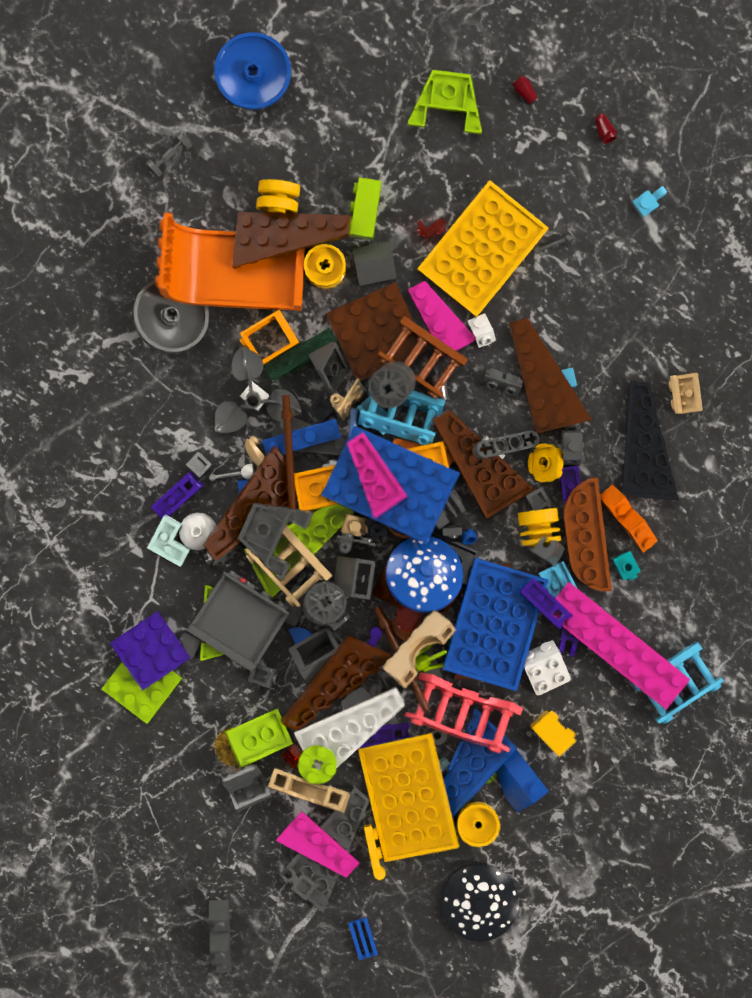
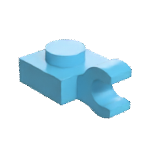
M663 186L653 194L647 190L632 203L644 218L659 207L657 200L663 197L667 191Z

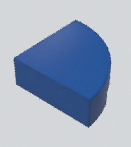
M301 627L288 629L295 644L312 635L310 631Z

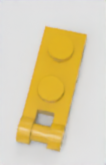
M372 824L364 825L373 873L376 879L382 880L385 877V868L380 866L379 859L382 858L381 848L376 847L375 840L379 839L377 829L373 828Z

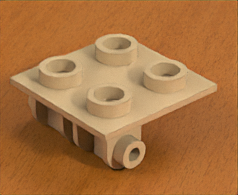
M358 378L345 398L338 394H334L330 398L331 404L343 421L346 417H350V408H353L356 401L359 402L364 395V388Z

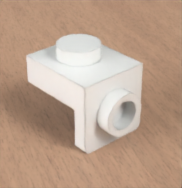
M485 313L468 320V325L479 348L496 341L493 328Z

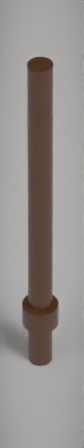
M282 395L283 411H281V419H283L288 508L296 509L291 427L293 411L290 410V395Z
M376 607L374 612L380 622L378 625L381 631H384L396 654L400 646L391 629L392 625L389 619H386L381 607ZM414 678L409 684L423 713L430 710V707Z

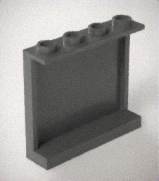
M231 570L229 572L224 571L187 631L253 672L290 614L287 610L289 607L280 601L278 603L271 600L272 596L264 591L259 593L255 590L256 586L246 580L243 583L238 579L240 576Z

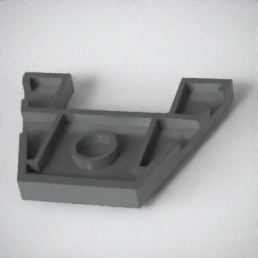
M254 503L238 539L255 556L257 555L269 569L275 572L280 580H283L291 563L273 555L288 521L306 529L314 512Z

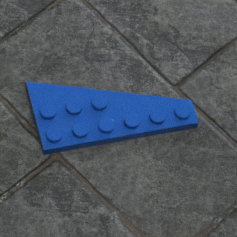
M477 708L474 709L471 721L465 729V733L475 736L482 713ZM489 719L482 738L494 741L498 728ZM505 735L501 744L510 748L509 752L500 751V753L490 751L489 747L465 740L459 743L447 769L448 772L443 779L452 819L518 748Z

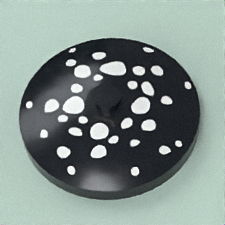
M475 863L460 868L448 879L442 892L441 905L444 918L455 933L467 940L484 942L498 938L512 926L517 916L519 900L515 885L505 872L490 864Z

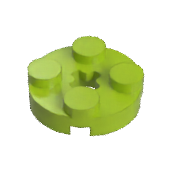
M316 744L307 747L301 753L298 769L301 776L309 783H325L336 773V757L329 748ZM315 759L323 762L321 769L312 767Z

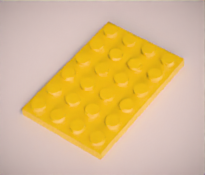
M489 180L417 270L477 317L549 228Z
M432 733L358 749L384 862L459 847Z

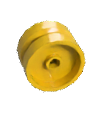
M266 179L259 181L258 192L264 196L257 198V210L267 213H298V202L293 199L299 197L300 185L282 180Z
M320 244L308 251L304 259V270L307 279L312 285L319 289H330L342 282L346 273V262L344 255L338 248L329 244ZM324 264H327L329 266V268H325V270H322V266Z
M480 801L470 802L458 813L456 823L459 835L469 845L476 847L487 846L499 834V817L493 807L487 803ZM477 821H480L482 823V825L480 824L479 828H476L475 823Z

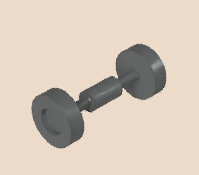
M180 132L175 135L179 143L173 148L168 149L161 156L162 159L154 164L149 159L146 162V165L158 177L163 174L158 167L176 154L175 151L181 145L187 150L192 146Z

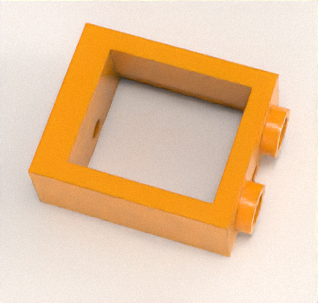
M280 310L240 333L242 338L239 340L243 347L257 353L248 336L277 320L290 343L262 360L264 366L300 344Z

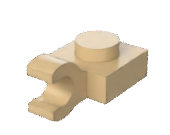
M346 513L341 531L361 537L362 531L368 533L367 523H365L366 518Z

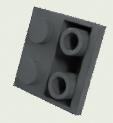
M338 556L334 584L343 591L345 596L370 600L376 561Z

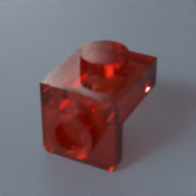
M441 217L430 227L426 228L421 220H419L416 230L422 238L426 236L429 240L434 235L437 237L446 230L444 227L447 222Z

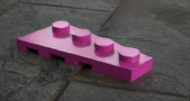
M425 281L408 289L430 334L455 351L476 341L469 329Z
M362 432L349 441L347 445L372 513L376 519L406 498L407 495Z
M303 811L296 816L276 839V841L346 878L359 864L357 859Z

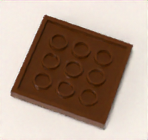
M396 282L326 313L353 375L360 382L371 378L384 365L379 361L381 358L378 356V353L381 351L386 354L402 331V326L400 325L402 318L405 316L414 322ZM413 333L408 335L392 359L404 362L418 342V337ZM425 346L422 348L418 356L427 352Z

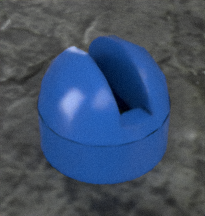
M468 528V531L463 530L461 535L462 543L469 545L476 542L477 536L475 531Z

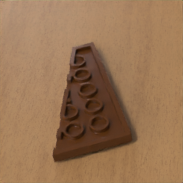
M238 212L232 267L237 269L246 264L251 265L260 260L272 259L296 252L302 248H310L323 242H332L349 237L352 217L350 215Z
M529 318L510 322L536 433L539 434L593 420Z
M348 635L281 719L282 724L299 731L314 720L317 713L324 708L326 710L332 706V702L348 695L364 683L365 678L370 674L379 672L381 670L380 667L388 659L392 658L393 655Z

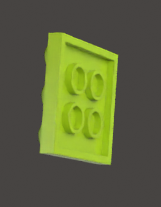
M121 663L102 687V690L148 724L182 680V677L175 671H172L142 691L124 664Z

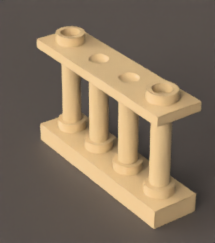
M286 526L281 538L285 536L290 542L277 557L284 560L293 551L296 552L297 550L303 556L301 557L302 560L286 573L283 580H279L271 572L272 570L248 548L246 549L248 553L246 557L253 564L257 562L287 595L285 599L292 607L294 605L299 607L301 603L298 599L316 582L323 579L327 581L332 577V574ZM311 564L316 569L314 575L291 594L285 585L306 565L309 566Z

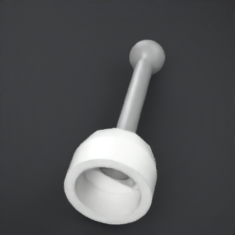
M247 464L239 472L220 475L211 474L209 480L215 481L216 479L242 475L245 479H250L255 472L253 464Z

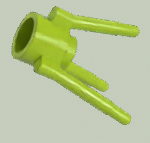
M436 643L427 645L416 656L415 666L418 672L422 670L426 672L443 667L444 662L434 665L430 664H432V660L441 657L447 651L444 650L428 657L424 653Z

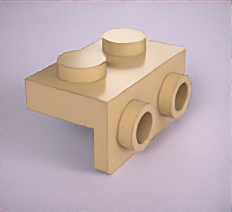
M698 373L670 376L669 389L673 394L671 406L675 414L703 411Z

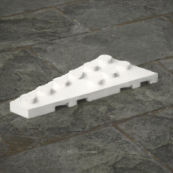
M393 688L301 728L299 731H295L294 734L302 750L316 744L329 748L336 757L338 767L405 704L397 688ZM315 759L312 767L321 769L323 762Z

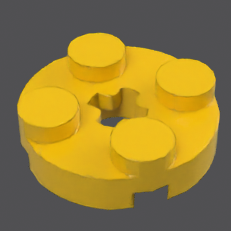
M552 444L537 445L534 452H531L528 457V470L530 474H533L534 479L539 482H552L556 478H560L563 468L562 450ZM546 459L548 461L547 467L543 465V461H546Z

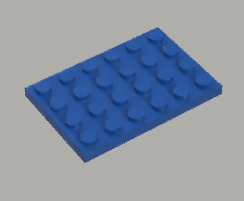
M354 426L324 488L322 496L427 544L460 473ZM362 432L407 495L406 498L376 519L372 513L347 445L349 441Z
M474 558L454 627L456 631L452 634L442 669L517 691L540 612L520 591L533 578L546 589L548 579Z

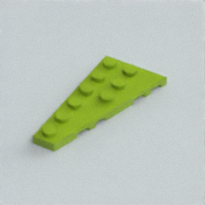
M340 504L323 507L314 512L306 529L294 523L287 527L315 555L343 526L346 513L354 514V511ZM285 536L280 538L273 555L277 556L288 546L290 541ZM298 550L296 552L293 551L284 559L291 563L288 571L302 560L301 557L303 555ZM250 561L266 593L273 598L281 588L257 562L253 564Z

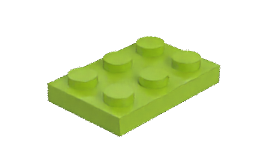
M278 709L225 732L240 768L293 744L285 725L282 724V717Z

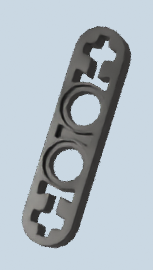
M530 430L483 440L473 445L472 453L477 459H485L530 449L539 444V436L535 431ZM512 438L517 441L516 448L511 445ZM531 438L532 441L524 443L523 439ZM496 441L501 444L500 452L495 449ZM488 447L489 449L488 451L480 452V448Z

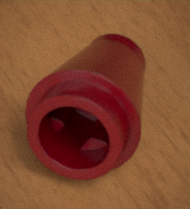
M524 75L512 83L513 90L528 104H531L538 98L529 78H526Z
M600 114L595 117L600 141L607 144L617 139V131L606 115Z

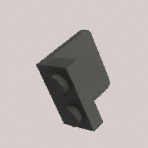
M248 765L242 771L230 773L221 780L222 785L229 792L237 812L273 797L266 778L257 765Z

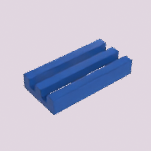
M367 917L348 922L359 960L378 955ZM362 922H364L373 950L371 952L368 950L361 926ZM356 924L365 950L364 954L361 952L353 926Z

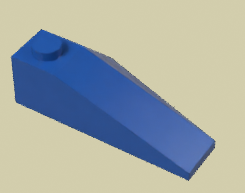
M517 749L496 771L504 796L517 813L534 804L549 792Z

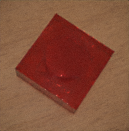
M294 743L281 754L293 770L298 766L302 750Z

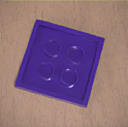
M158 611L110 642V646L142 691L190 660V656Z

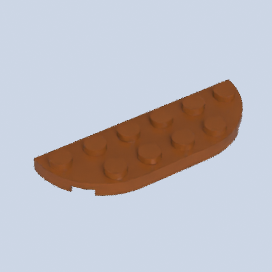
M592 477L578 484L571 491L564 505L563 521L568 559L573 573L582 583L595 590L612 591L598 477Z

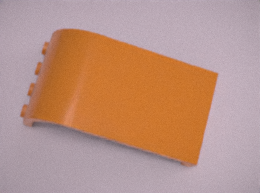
M164 213V219H160V231H163L162 238H159L158 243L161 257L158 256L157 268H160V275H156V287H159L163 297L174 302L197 306L302 311L306 248L233 269L236 232L200 230L185 227L174 221L172 213Z

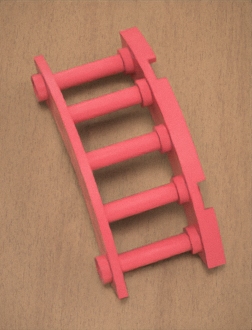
M419 672L417 680L424 683L423 695L427 703L431 691L434 689L440 690L442 697L434 721L423 717L424 713L420 705H418L416 714L405 713L406 717L412 719L411 723L418 726L423 724L453 737L489 747V750L495 753H500V751L509 752L510 748L504 746L501 742L509 718L513 714L521 716L522 707L511 701L493 697L489 699L479 697V693L465 688L459 690L452 687V683L433 674ZM452 696L462 699V706L454 729L441 725L449 698H452ZM473 703L483 706L482 709H484L475 736L461 732L469 707ZM493 710L501 711L502 717L494 741L483 739L490 713Z

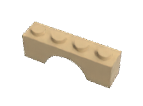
M434 610L426 616L419 628L412 632L411 637L399 647L397 653L388 659L383 669L391 678L406 688L418 674L415 668V659L419 651L429 644L438 643L444 645L456 629L450 621Z
M275 768L268 786L272 790L341 813L345 812L350 797L348 792L321 784H311L303 778Z

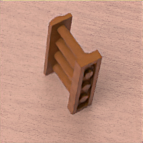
M404 316L400 321L402 326L401 333L386 354L381 351L378 353V356L381 358L379 361L384 365L394 361L392 358L408 335L413 333L418 337V342L403 363L410 367L424 345L427 346L429 344L434 347V353L419 375H415L418 384L429 390L427 394L435 399L438 397L442 399L444 394L440 390L455 368L459 366L464 367L468 359ZM445 355L450 358V363L433 387L425 382L424 379L439 357Z

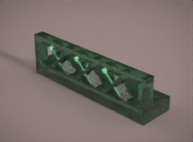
M330 328L268 362L263 367L271 381L275 382L310 362L311 359L308 356L310 353L331 342H336L337 346L339 343Z

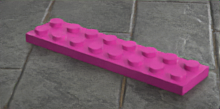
M570 582L566 584L555 598L573 615L570 619L564 621L562 627L665 710L689 682L690 679ZM557 609L552 615L558 618L561 612Z

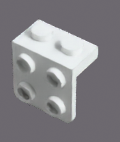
M553 640L528 650L524 669L536 695L546 693L570 681L571 678Z

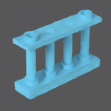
M413 390L412 394L400 404L409 407L405 422L402 423L393 420L397 407L389 408L386 417L375 414L378 404L371 399L368 411L361 410L358 424L366 428L376 429L418 442L421 445L432 444L435 433L430 431L433 423L431 419L442 413L445 400L435 399L430 395ZM416 410L427 413L423 429L412 426Z
M699 642L692 643L667 660L690 679L686 685L692 695L682 700L678 694L673 700L676 705L668 711L648 696L660 714L655 719L659 724L662 722L663 724L668 723L673 719L672 715L708 691H716L721 687L720 683L724 681L721 677L714 679L700 658L699 651L702 650ZM688 658L694 661L708 682L700 690H698L683 667V661ZM632 683V685H633V687L635 688V690H637V691H640V690H641V689H639L636 685H634V684Z

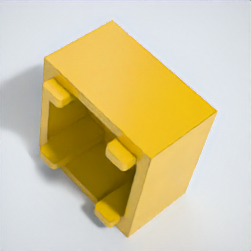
M545 710L530 726L560 757L576 741L573 738L575 733L569 728L565 729L557 721L559 716L556 713Z

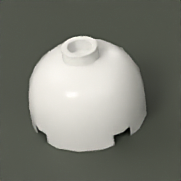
M196 512L189 514L181 522L182 525L179 529L180 539L191 550H204L203 544L215 529L216 523L210 516L204 513Z

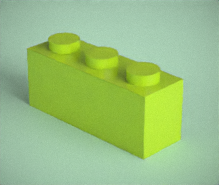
M359 177L358 183L354 182L353 194H356V199L351 201L350 212L353 213L350 237L373 240L382 181Z

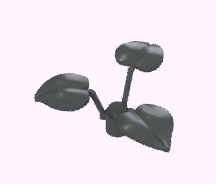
M241 347L237 350L232 360L231 369L232 374L237 380L244 381L248 378L249 393L246 395L245 404L240 407L233 401H225L218 406L215 413L216 432L230 433L241 429L247 421V414L242 409L247 407L255 409L260 403H269L267 406L269 416L276 421H283L281 419V411H283L282 395H290V410L293 411V417L301 414L298 400L291 392L285 389L274 390L271 393V400L261 399L260 394L253 391L251 378L260 376L264 365L261 357L246 347Z

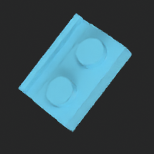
M564 561L558 563L555 567L551 566L538 573L540 577L548 579L546 590L554 598L557 597L568 582L576 587Z

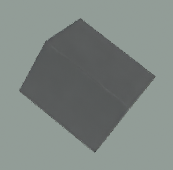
M389 241L352 248L359 286L397 279Z
M331 342L308 355L330 396L336 393L349 369L336 342Z

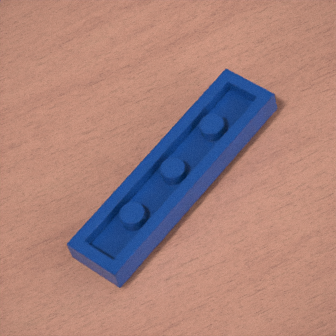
M336 418L292 431L293 451L341 438ZM284 434L262 440L266 455L273 445L277 447L281 454H285Z

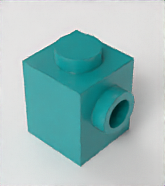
M627 551L611 560L621 580L627 579L629 582L637 578V573L641 572L631 551Z

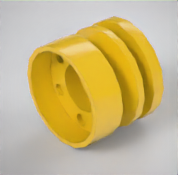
M557 508L518 513L519 526H528V530L520 533V536L529 535L530 539L521 541L522 546L536 547L542 537H546L543 546L550 545L553 540L561 541V536L552 537V532L560 531V528L551 527L550 524L559 521Z

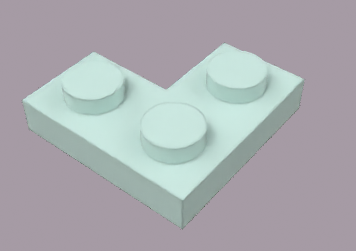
M165 514L147 548L181 567L190 548L174 540L182 523Z

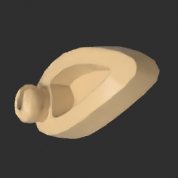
M251 436L250 439H246L245 448L251 460L258 467L265 456L256 446L259 444L258 439L255 436Z

